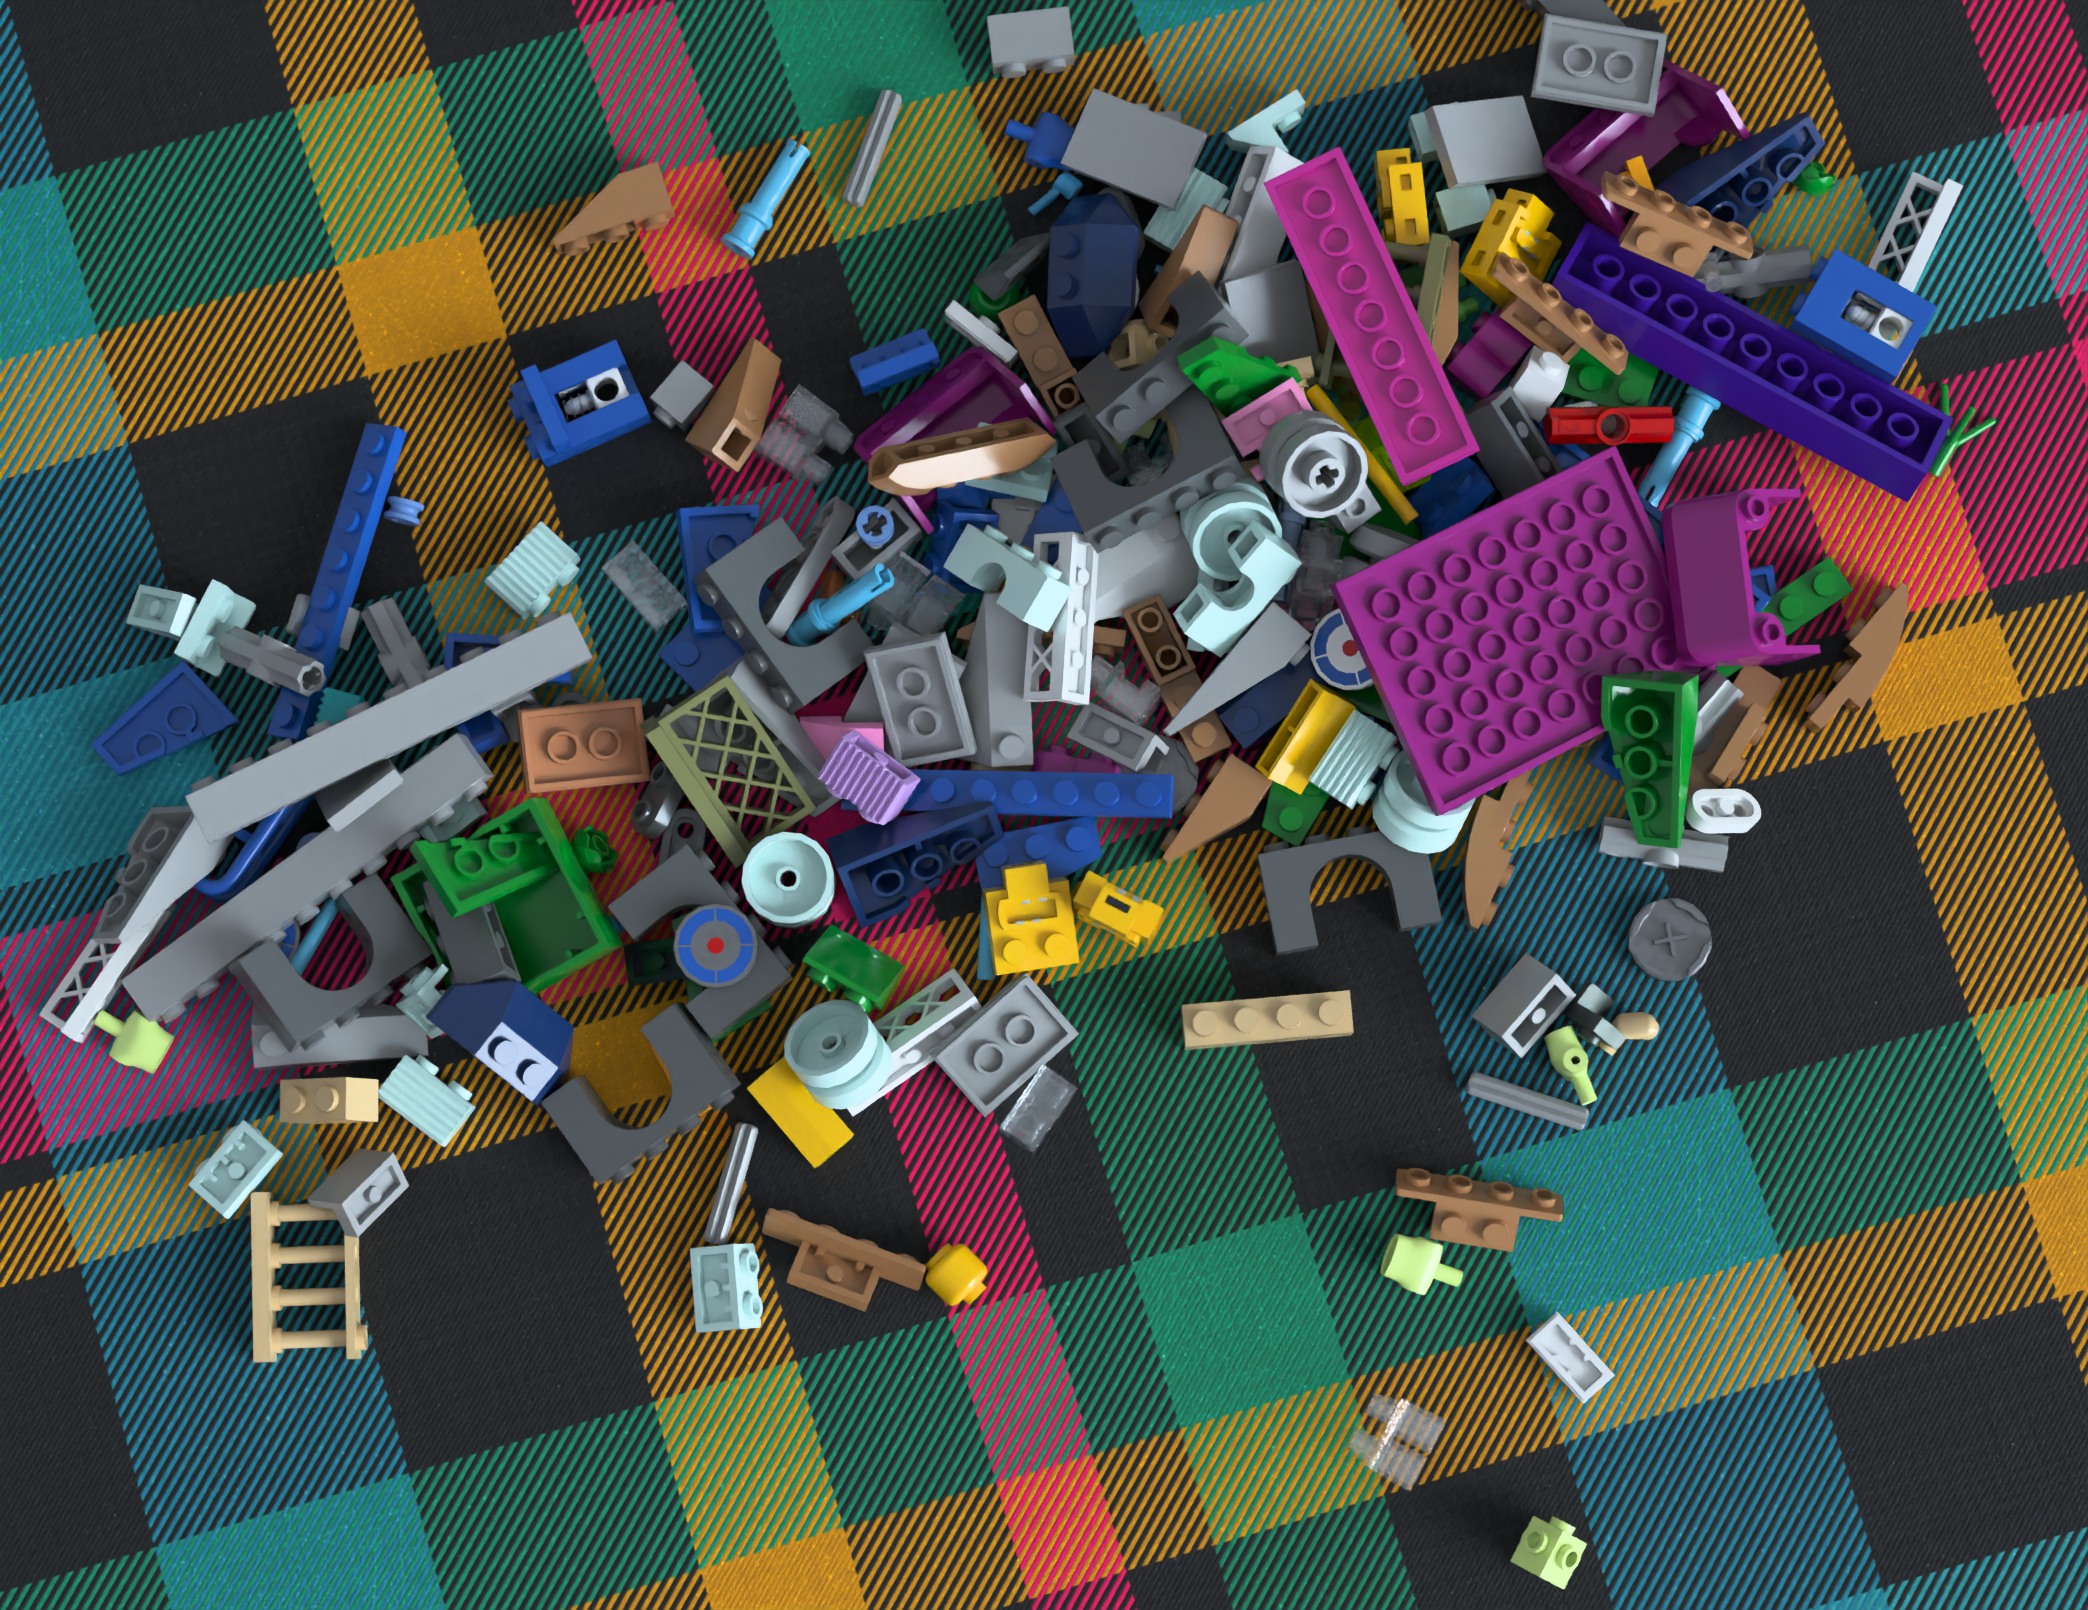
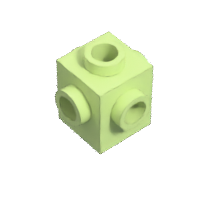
M1533 1516L1527 1529L1522 1534L1521 1541L1510 1562L1564 1589L1573 1570L1577 1567L1587 1544L1572 1536L1575 1530L1573 1526L1553 1516L1549 1523Z

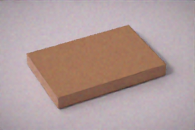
M641 698L516 711L525 794L650 781L646 738H644V731L639 725L644 722Z

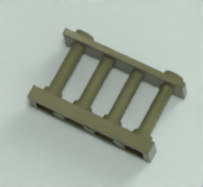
M1436 233L1431 234L1430 244L1423 243L1422 247L1384 241L1392 259L1419 263V268H1425L1422 285L1415 284L1414 288L1407 286L1405 288L1414 308L1417 309L1418 317L1433 346L1452 241L1448 235ZM1330 327L1325 353L1318 352L1314 369L1315 377L1320 378L1319 385L1323 389L1332 390L1334 376L1353 379L1346 362L1338 360L1339 347Z

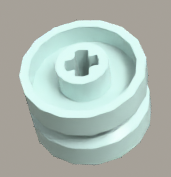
M1248 475L1235 481L1230 487L1218 490L1202 498L1192 507L1180 510V526L1194 558L1201 570L1216 579L1225 581L1240 580L1242 572L1238 570L1227 550L1253 520H1256L1282 538V527L1261 484Z
M1402 750L1394 757L1372 803L1373 819L1380 831L1398 846L1419 853L1440 852L1454 844L1476 798L1441 816H1435L1405 751Z
M781 832L765 837L751 849L743 864L742 886L747 901L763 920L776 927L797 929L813 924L827 912L835 897L836 875L828 854L818 842L801 833ZM787 872H791L793 877L795 875L797 877L796 883L791 887L782 885L784 883L782 875Z
M830 1000L815 1005L803 1013L792 1025L784 1042L785 1059L799 1080L803 1082L815 1102L826 1108L846 1109L863 1103L875 1095L882 1087L892 1068V1051L874 1027L862 1007L849 1000Z

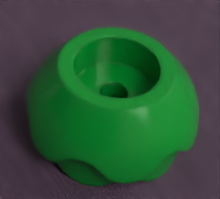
M1810 161L1792 183L1805 193L1817 197L1826 194L1834 188L1833 182L1836 176L1832 173L1827 174L1825 167L1821 163Z
M974 282L969 291V303L974 314L980 317L983 315L993 323L1000 322L997 313L1020 302V290L1017 284L998 300H992Z
M589 825L584 829L579 828L572 839L571 845L584 870L594 874H604L611 871L615 867L614 862L617 859L618 853L609 846L607 834L594 830L593 825Z

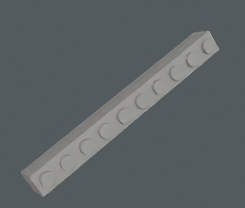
M558 610L550 612L536 620L537 628L525 634L518 628L499 637L500 646L487 652L484 651L482 646L475 648L459 657L462 664L448 671L444 664L422 674L421 677L424 682L408 689L406 683H403L384 692L385 701L370 707L367 701L358 704L344 712L347 719L333 726L329 720H326L307 729L306 732L309 737L293 744L291 738H288L269 747L267 750L270 756L256 763L252 757H249L230 766L231 775L218 781L211 775L192 784L190 788L193 793L185 796L208 844L216 842L590 662L592 655L571 613L568 612L561 616Z
M458 733L453 735L400 774L403 778L402 784L341 831L336 832L332 826L328 827L121 980L122 984L149 1022L164 1020L165 1023H169L182 1015L187 1010L184 1006L186 1002L196 995L201 999L220 986L217 980L228 971L232 973V969L239 959L272 938L277 944L280 943L287 936L284 930L296 921L299 925H302L314 918L320 912L318 905L329 897L332 900L338 899L343 892L354 886L351 881L364 872L368 876L382 868L387 863L386 855L397 847L400 851L410 847L414 841H418L421 838L418 832L428 824L432 823L433 826H437L455 813L452 807L465 798L469 802L488 789L485 782L494 777V775L466 735Z

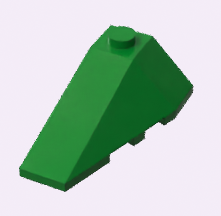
M1655 670L1602 676L1601 720L1604 730L1609 732L1615 753L1612 755L1615 768L1620 770L1626 791L1624 799L1637 844L1676 849L1681 846L1697 722L1699 674Z

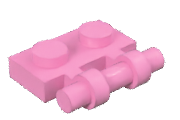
M1292 377L1225 418L1220 423L1243 458L1255 450L1260 454L1263 440L1272 427L1287 415L1303 410L1313 411ZM1260 462L1249 468L1257 483L1264 480L1261 474Z

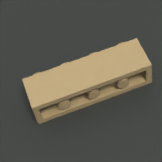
M1350 990L1181 1006L1184 1050L1351 1036L1354 1033Z

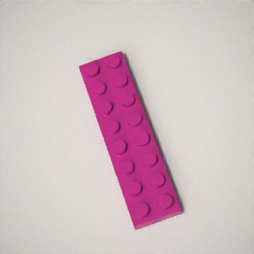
M1337 147L1264 182L1269 197L1402 485L1411 484L1480 451L1341 148Z

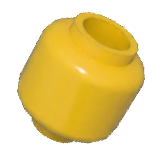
M947 1243L925 1265L928 1270L925 1282L949 1306L957 1305L962 1300L970 1305L987 1288L981 1282L987 1274L986 1265L964 1244H957L952 1247Z

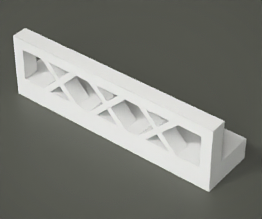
M1912 172L1867 267L1876 271L1879 263L1894 258L1900 273L1895 283L1913 292L1963 185L1947 179L1944 185H1941ZM1915 186L1937 195L1931 209L1915 213L1910 199ZM1906 207L1909 216L1900 219ZM1927 217L1923 227L1921 228L1919 219ZM1911 222L1917 240L1914 245L1899 250L1893 232L1896 227ZM1888 243H1889V246H1890V249H1891L1892 252H1891V253H1888V254H1886V255H1883V253H1884V251H1885V249H1886V247H1887V245H1888ZM1910 253L1904 265L1901 256ZM1852 299L1850 305H1856L1858 302ZM1847 317L1845 320L1851 323V320ZM1888 323L1879 324L1880 335L1888 340L1894 333L1895 327Z
M1076 532L1034 534L1033 553L1035 556L1033 562L1037 565L1040 560L1047 562L1048 544H1059L1058 560L1053 566L1062 572L1059 579L1073 589L1051 625L1053 642L1047 650L1042 646V634L1045 631L1028 623L1023 700L1028 702L1059 701L1073 705H1089L1099 553H1096L1084 534ZM1047 668L1051 673L1050 690L1038 691L1039 676Z
M174 902L127 941L121 943L115 953L108 954L106 944H97L91 939L39 1015L61 1029V1032L72 1040L83 1043L95 1026L93 1023L101 1010H106L122 987L121 980L133 971L178 905ZM100 946L101 955L92 957ZM102 961L104 969L91 987L84 988L81 972L87 964ZM76 981L77 990L69 991ZM79 997L80 1003L67 1022L53 1014L64 998Z
M954 968L873 1023L881 1036H888L886 1043L892 1051V1068L886 1082L875 1095L859 1105L847 1108L852 1116L933 1062L934 1059L930 1056V1053L981 1008L973 993ZM954 985L957 986L960 991L958 994L946 1002H938L941 994ZM914 1013H922L919 1021L913 1025H904L906 1018Z

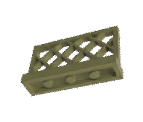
M727 673L716 678L658 718H655L653 715L639 724L735 868L746 861L751 849L765 837L781 833L817 809ZM726 687L733 697L729 715L707 711L710 697ZM702 703L700 710L693 709L695 706ZM738 706L746 718L736 716ZM683 714L699 717L694 738L676 735L670 723ZM706 718L727 722L723 743L701 739ZM734 723L753 727L755 734L751 748L730 745ZM760 740L763 742L768 751L758 750ZM683 744L692 745L691 754L688 753ZM699 746L721 750L717 771L698 768L696 759ZM728 751L750 755L745 776L723 773ZM757 757L775 760L777 768L774 781L752 778ZM782 774H784L790 784L781 783ZM705 777L715 778L713 788ZM722 780L743 783L739 805L721 802L718 794ZM750 785L772 788L767 810L746 806ZM779 790L795 792L803 803L790 813L774 811ZM727 810L737 812L735 821ZM744 813L765 816L762 831L747 840L740 830ZM772 818L779 819L771 825Z

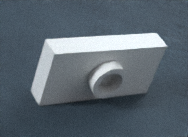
M955 300L945 310L946 322L975 346L985 348L1008 369H1011L1018 361V350L998 335L1001 330L990 319L983 315L977 319Z
M1558 1312L1553 1314L1525 1340L1582 1404L1615 1376Z

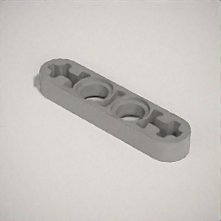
M837 496L829 500L818 514L801 543L805 551L789 563L760 612L765 626L778 640L783 637L831 558V551L838 546L854 518L855 509Z

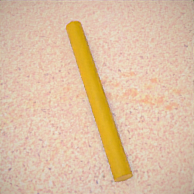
M1315 384L1305 392L1306 397L1316 410L1334 419L1345 431L1358 440L1367 456L1368 477L1405 525L1414 521L1419 516L1417 511L1321 387Z

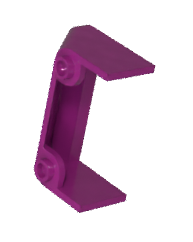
M1663 59L1653 117L1595 108L1546 152L1543 157V165L1552 179L1596 226L1619 238L1626 227L1624 219L1629 209L1603 197L1601 177L1605 171L1618 175L1625 171L1623 167L1625 161L1641 155L1646 169L1649 171L1679 143L1682 142L1691 147H1703L1713 142L1717 134L1722 130L1744 141L1751 135L1722 87Z
M973 347L961 353L866 429L855 441L854 449L866 466L869 467L870 458L881 447L977 428L980 422L996 424L1028 417L1033 422L1039 424L1051 436L1057 430L1022 379L985 348ZM937 487L923 495L903 496L889 493L927 534L935 530L924 513L934 506L937 498Z
M1744 489L1684 499L1672 503L1665 508L1662 515V528L1676 645L1681 659L1686 664L1693 667L1782 665L1821 653L1820 645H1786L1784 628L1780 620L1770 613H1755L1745 532L1763 528L1769 519V508L1800 498V489Z

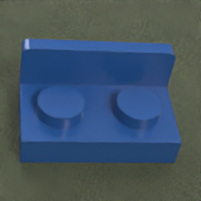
M919 329L852 356L850 364L863 396L866 397L940 367V358L934 342L930 341L926 330Z
M1468 456L1430 474L1407 497V500L1419 514L1415 521L1419 523L1423 537L1426 538L1467 518L1494 488L1484 469Z
M938 501L936 513L933 514L930 522L935 530L931 532L932 538L929 553L925 555L923 561L925 580L940 592L984 594L985 591L969 585L943 566L968 523L981 530H984L987 524L997 529L1000 515L994 510L955 508L947 501Z

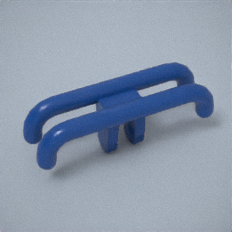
M315 794L259 820L260 824L253 834L244 829L232 833L246 844L226 874L218 880H212L205 876L194 885V888L211 900L224 904L258 880L311 803Z

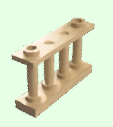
M251 1192L253 1362H277V1353H283V1349L346 1347L347 1359H361V1350H367V1325H360L359 1237L346 1236L344 1233V1245L281 1247V1243H275V1226H280L281 1222L338 1220L333 1209L312 1207L310 1204L281 1205L280 1201H274V1193ZM345 1262V1287L282 1289L281 1285H276L275 1269L281 1268L282 1264ZM346 1304V1330L283 1332L282 1328L276 1327V1311H282L283 1306Z

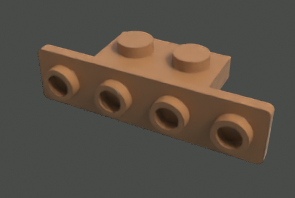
M1607 171L1602 175L1601 187L1603 197L1635 211L1619 237L1620 247L1690 277H1694L1713 245L1747 260L1753 255L1751 234L1742 225L1732 221L1726 223L1714 218L1708 211L1699 206L1689 207L1679 203L1664 191H1651L1644 188L1627 175H1614Z
M1504 252L1499 253L1495 258L1491 275L1515 294L1502 308L1501 318L1543 351L1556 354L1565 363L1581 348H1584L1616 375L1622 373L1625 369L1629 352L1618 337L1613 334H1606L1594 324L1592 318L1585 311L1579 308L1575 309L1562 299L1555 287L1548 283H1542L1533 276L1521 260L1515 257L1511 258Z
M1758 665L1742 667L1733 685L1744 695L1713 730L1714 738L1710 747L1703 753L1692 755L1687 800L1698 790L1718 789L1727 778L1732 781L1736 779L1747 761L1741 757L1747 744L1751 743L1756 746L1768 727V724L1762 720L1768 712L1766 710L1782 684L1781 679Z
M1421 1168L1397 1169L1395 1195L1435 1202L1429 1239L1513 1252L1520 1216L1561 1222L1563 1218V1196L1555 1194L1549 1189L1535 1188L1530 1190L1517 1188L1502 1181L1486 1183L1474 1181L1467 1176L1458 1174L1443 1176L1431 1174Z
M769 1208L765 1216L762 1228L763 1234L800 1247L788 1275L787 1283L864 1312H866L879 1277L914 1290H919L927 1267L910 1255L894 1254L883 1250L872 1241L866 1239L856 1240L840 1234L837 1229L829 1225H816L802 1220L797 1214L788 1210L778 1211Z

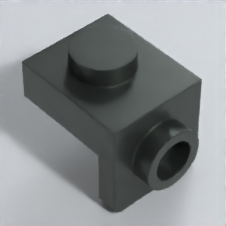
M1585 981L1563 1012L1566 1017L1580 1027L1577 1034L1595 1047H1598L1602 1042L1614 1050H1617L1626 1038L1604 1019L1614 1001L1595 984Z

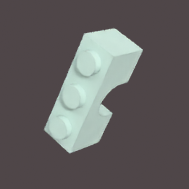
M1424 112L1411 115L1408 129L1419 162L1423 164L1439 160ZM1485 184L1436 192L1432 203L1442 234L1448 235L1450 239L1479 231L1496 198L1493 189L1486 190Z
M1253 520L1227 550L1238 570L1242 572L1239 582L1231 589L1222 592L1212 591L1199 583L1173 613L1187 636L1220 658L1230 647L1239 642L1244 630L1256 616L1261 615L1267 609L1270 600L1284 584L1289 583L1293 579L1297 569L1302 564L1289 543L1256 520Z
M968 523L943 567L969 585L985 592L997 591L1001 583L1006 579L1004 589L996 603L1022 621L1048 632L1073 589L1059 579L1062 572L1042 560L1037 565L1032 561L1035 554L1013 542L1011 547L1005 542L1008 536L998 529L987 524L985 529L981 530Z

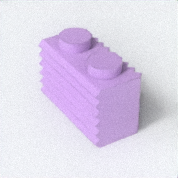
M856 730L841 736L817 775L819 780L825 782V788L829 793L837 798L850 800L852 804L857 805L858 812L864 819L881 825H885L900 814L904 804L908 801V798L921 779Z

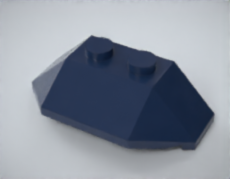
M1110 193L1074 197L1050 227L1047 310L1068 359L1071 360L1097 357L1103 351L1108 355L1112 348L1111 343L1121 333L1135 309L1138 226L1118 203L1115 196Z
M515 979L451 984L425 1017L541 1110L545 1109L541 1102L561 1088L569 1078L574 1026Z

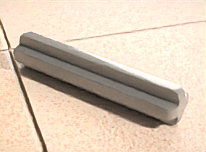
M884 89L880 93L843 193V201L849 205L862 207L865 203L902 103L901 95L896 92Z
M1473 1072L1470 1075L1466 1087V1092L1470 1095L1577 1130H1582L1585 1127L1589 1115V1110L1585 1107L1478 1072Z
M738 1122L735 1126L704 1234V1240L709 1243L725 1245L727 1242L758 1134V1128L753 1125Z

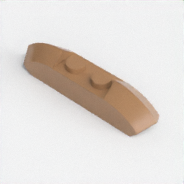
M1025 417L881 447L869 460L868 483L891 494L915 496L926 494L935 487L950 488L958 482L972 479L988 480L998 474L999 478L1015 474L1035 463L1057 441L1031 419Z

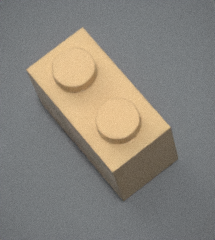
M352 1077L280 1080V1122L302 1124L378 1122L379 1080Z

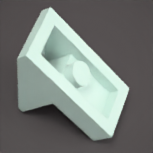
M1296 89L1227 132V145L1231 150L1248 153L1250 146H1273L1289 154L1276 130L1280 129L1284 133L1302 121L1300 115L1304 114L1306 102Z
M140 584L126 623L180 642L198 604L195 603L196 598L187 594Z

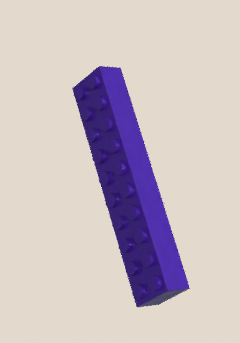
M1588 221L1552 283V286L1559 291L1562 299L1575 309L1579 308L1585 311L1592 318L1594 324L1606 334H1613L1618 337L1625 345L1626 350L1631 354L1907 503L1926 476L1954 419L1698 280L1620 247L1619 238Z

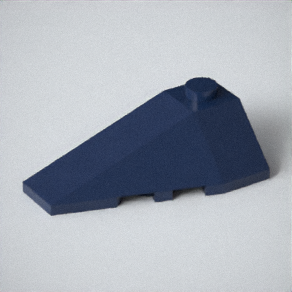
M1803 112L1750 136L1746 141L1741 140L1684 166L1655 187L1654 190L1664 191L1671 195L1675 201L1686 206H1699L1708 211L1712 217L1726 223L1730 221L1736 222L1747 228L1760 212L1767 213L1774 204L1771 200L1785 182H1793L1824 146L1825 142L1810 116ZM1713 245L1706 258L1724 256L1729 251Z
M1314 630L1309 631L1312 635H1311V636L1308 638V640L1305 642V643L1308 644L1309 646H1310V642H1311V639H1312ZM1310 649L1295 667L1288 662L1285 667L1220 705L1215 711L1241 746L1246 750L1255 751L1276 734L1310 679L1330 689L1334 686L1329 685L1318 675L1311 660Z
M990 800L898 817L885 825L865 823L825 840L861 928H865L907 909L912 905L910 902L911 898L926 887H929L931 890L942 883V875L957 864L966 865L1001 839L1004 833Z

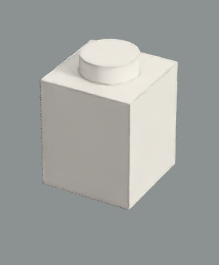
M1533 346L1510 380L1509 386H1511L1529 417L1540 422L1546 413V407H1551L1564 388L1570 365L1563 362L1556 354L1545 352L1536 346Z

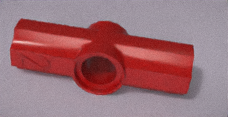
M1603 404L1596 407H1546L1543 431L1547 444L1605 443L1608 445H1618L1621 443L1671 442V437L1674 433V417L1671 406H1610ZM1613 414L1616 418V427L1612 433L1604 436L1601 430V423L1606 416Z

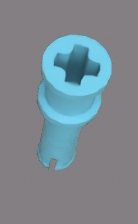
M788 139L786 146L751 203L746 202L745 205L740 207L738 210L740 216L729 234H724L720 239L728 249L746 259H752L755 254L753 248L764 230H770L772 227V213L804 161L811 154L802 144L797 148V142Z
M1689 386L1686 390L1688 397L1677 416H1673L1674 433L1672 434L1671 442L1663 443L1662 448L1636 491L1645 498L1650 488L1653 489L1647 501L1656 508L1692 442L1697 443L1698 440L1703 438L1704 432L1702 429L1712 411L1718 410L1721 406L1720 401L1692 386Z
M877 564L827 599L818 598L812 601L808 606V610L799 616L796 615L785 635L789 642L797 647L812 646L814 640L822 634H831L836 631L840 625V620L885 590L893 587L894 578L890 570L887 568L879 574L885 565Z

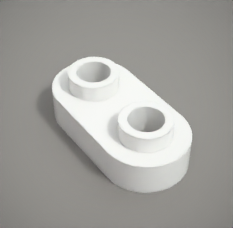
M1701 789L1696 791L1686 801L1685 817L1694 829L1703 833H1744L1749 831L1761 817V809L1756 799L1744 790Z

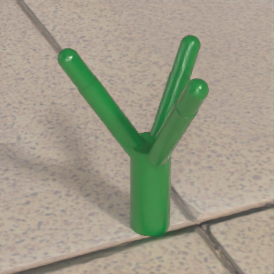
M1943 383L1940 385V411L1949 416L1948 385ZM1969 406L1951 434L1949 427L1928 473L1939 478L1955 449L1996 423V419L1990 417L1961 434L1975 413V408Z

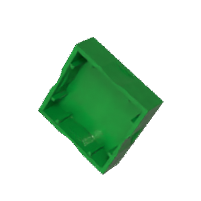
M537 797L526 800L482 825L472 836L466 839V841L489 839L491 835L539 831L542 837L537 839L538 844L547 845L559 865L555 874L494 900L522 980L519 983L534 995L623 946L615 927L583 866L576 857L573 847L548 799ZM417 862L390 879L417 931L424 937L432 949L438 966L444 964L449 969L442 977L448 989L452 984L449 978V972L452 971L449 959L444 956L438 946L436 936L440 933L437 924L430 918L425 909L424 900L427 899V895L422 883L428 881Z

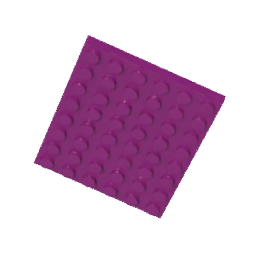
M1616 445L1608 447L1329 585L1435 816H1441L1604 732L1601 720L1602 676L1662 670L1699 674L1698 683L1709 678L1715 670L1717 671L1715 666H1690L1681 659L1678 653L1666 556Z

